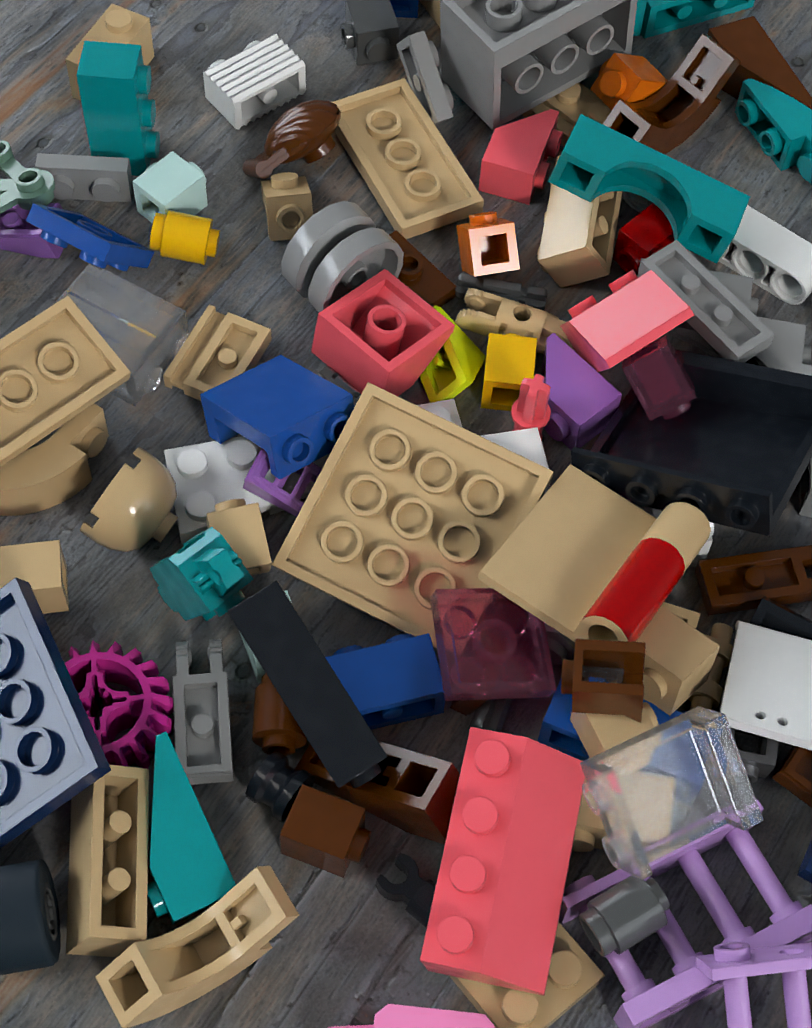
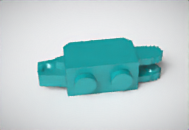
M213 527L192 537L173 555L161 560L150 568L153 578L159 585L157 589L163 601L171 610L179 612L185 621L198 616H202L205 621H208L215 615H218V617L224 615L228 610L246 598L241 589L254 580L243 565L242 560L238 558L237 553L232 550L222 534Z

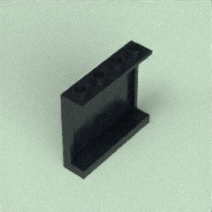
M650 344L640 349L636 353L637 380L591 450L573 447L571 450L572 465L633 504L663 511L671 503L686 502L702 511L709 522L770 536L812 458V376Z

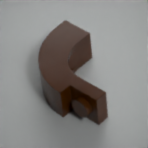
M702 34L674 75L658 92L638 103L619 99L603 122V125L660 153L667 154L688 139L721 102L716 96L741 61L712 37Z

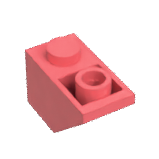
M549 109L495 128L482 158L478 191L530 205L536 188L543 190L546 185L551 163L547 162L548 157L556 158L560 149L563 131L556 130L559 111Z

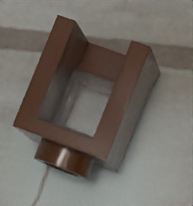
M575 639L574 660H563L561 694L572 695V712L624 715L641 723L646 643Z

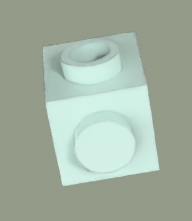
M173 151L160 161L152 163L144 173L132 181L137 212L151 223H153L156 212L167 214L168 210L196 215L208 206L206 177L198 165L185 161Z

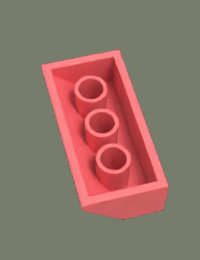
M470 727L420 961L428 971L545 996L588 764L528 737Z

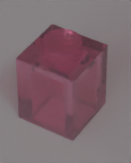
M667 335L648 344L622 361V370L650 421L661 415L665 420L678 416L691 406L689 401L696 398L694 385Z

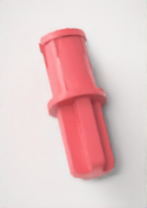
M535 374L533 379L524 378L521 382L519 398L514 402L511 410V417L514 422L512 431L538 427L542 441L543 427L550 421L551 410L548 400L551 387L544 383V376Z

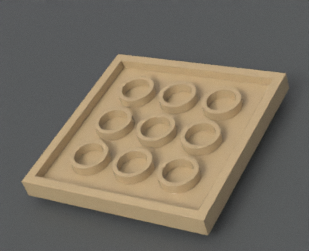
M367 382L272 565L276 569L405 634L419 636L429 633L435 649L460 661L469 643L468 640L481 614L485 612L494 590L477 577L483 567L543 497L554 471Z

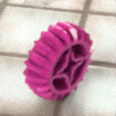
M93 640L89 647V653L80 655L79 650L71 646L68 652L70 660L65 662V665L76 690L78 691L83 688L78 695L110 765L127 767L135 763L140 768L148 769L150 760L146 751L155 753L156 736L165 731L171 734L173 729L172 720L168 717L174 712L173 698L167 696L170 691L168 680L164 676L158 677V666L153 660L142 663V654L136 647L123 656L122 647L116 641L113 642L107 652H101L99 644ZM106 682L124 685L138 695L129 696L128 691H114L108 688ZM101 697L104 708L102 716H100V729L98 730L95 719L96 711L99 710V698ZM132 728L122 738L113 742L116 735L122 730Z

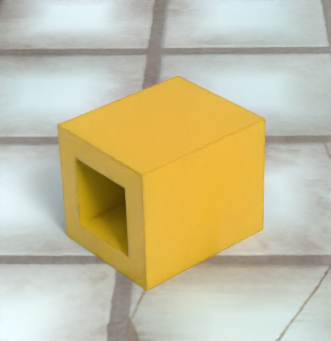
M489 333L480 408L503 411L512 410V405L519 398L522 380L524 378H534L537 338L522 337L513 333Z

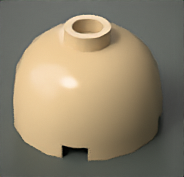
M138 447L133 453L136 458L141 460L133 469L125 463L92 508L91 513L99 518L94 527L84 522L80 528V532L110 550L122 552L137 550L143 547L152 537L161 543L178 519L176 515L170 512L177 498L176 482L170 471L157 458L141 447Z

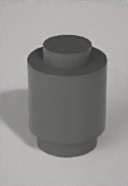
M634 873L587 902L588 909L579 914L578 919L588 940L602 957L607 956L613 951L620 955L667 925L665 911L670 909V903L660 885L653 878L650 877L644 880L640 875Z

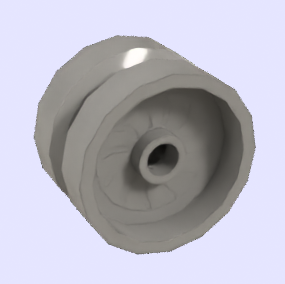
M341 201L330 204L313 214L297 230L287 245L281 261L282 276L302 297L309 298V303L319 313L383 269H387L398 278L403 267L404 252L399 244L383 229L376 228L372 219L356 203Z

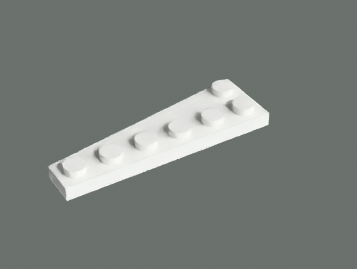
M454 399L417 405L462 427ZM239 436L230 438L221 444L217 441L164 450L167 469L176 482L177 498L174 508L178 517L177 523L181 544L207 530V513L214 512V506L223 501L245 499L246 505L258 502L260 512L269 511L270 515L284 511L243 489L244 480L261 447L247 438ZM330 453L313 463L323 468ZM269 469L265 479L273 483L276 477L271 474V469ZM295 472L290 474L282 489L291 494L301 475ZM309 482L301 499L308 497L314 482Z

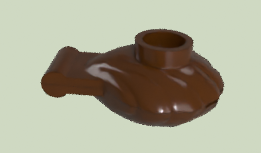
M311 100L291 107L270 128L264 144V151L256 158L248 159L244 162L243 172L249 177L266 179L271 176L273 169L280 164L290 163L301 158L307 164L321 159L336 145L331 135L336 131L341 118V110H339L335 103L327 100Z

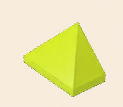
M436 305L433 308L452 322L455 327L453 333L420 375L430 403L453 399L470 386L486 358L485 354L449 315Z

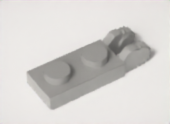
M221 638L209 639L207 656L211 673L191 674L192 650L189 647L188 641L176 642L177 676H173L175 751L191 785L234 781L229 686L227 672H224Z

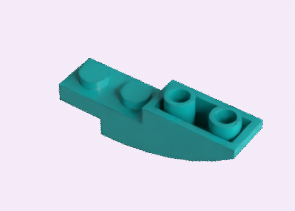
M751 78L744 80L734 111L739 122L747 127L760 144L764 154L769 156L781 171L796 166L802 178L812 185V109L769 85Z

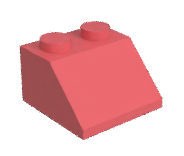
M383 269L318 313L311 352L328 367H331L360 394H362L367 382L396 396H400L414 385L453 333L455 325L387 269Z
M631 270L608 284L613 293L601 301L596 302L593 295L568 309L567 311L572 319L560 327L576 353L597 372L612 368L694 316V313L690 306L652 270L637 277L634 270Z

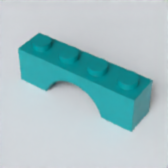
M580 114L548 182L589 202L604 193L613 191H624L640 195L654 203L665 214L671 224L674 241L678 240L687 250L716 264L735 237L751 197L583 114Z

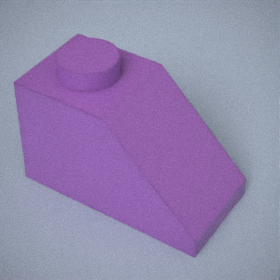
M555 333L547 337L542 362V376L545 377L544 383L551 387L548 400L551 415L550 421L544 428L551 438L559 442L562 441L570 450L573 447L581 448L604 430L620 405L622 393Z

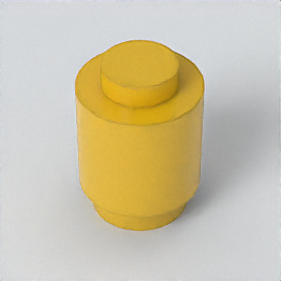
M168 210L167 214L156 212L150 236V249L160 251V256L205 265L207 256L216 257L220 230L212 228L213 219L171 210Z

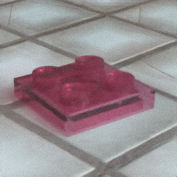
M493 588L436 589L430 597L445 701L544 698L551 696L556 691L545 622Z

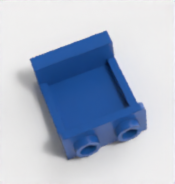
M279 355L200 394L209 437L220 444L238 434L247 438L267 452L271 474L278 479H283L331 453L354 409L353 395L283 355Z

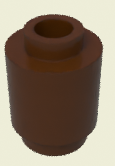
M265 673L261 678V684L255 689L252 741L262 747L263 752L268 755L279 751L285 756L294 754L297 748L304 746L307 743V738Z

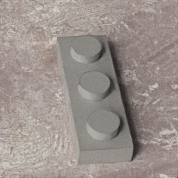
M678 240L641 261L638 274L641 276L652 270L689 305L694 316L686 321L724 359L745 363L771 346L775 334Z

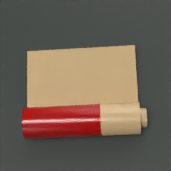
M570 464L483 567L477 578L574 642L575 639L636 642L708 540L711 532L710 523L702 511L686 502L669 504L658 518H655Z

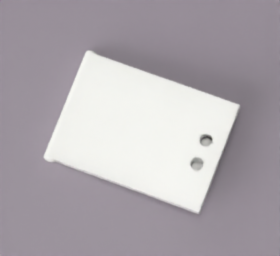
M738 620L735 623L736 634L717 724L812 750V640Z

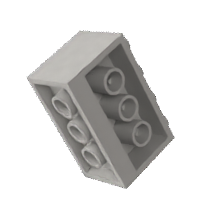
M440 0L441 78L494 130L599 72L603 63L611 58L613 53L631 54L637 0Z

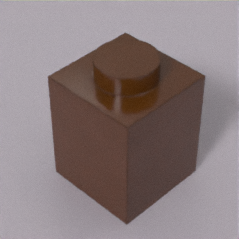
M302 784L280 833L281 854L344 878L351 861L358 864L361 862L371 837V831L364 829L366 808Z

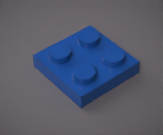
M33 203L26 219L27 222L42 229L40 235L42 239L63 248H67L68 244L81 250L79 254L80 259L100 268H106L107 264L126 272L129 266L148 268L154 254L153 250L79 212Z

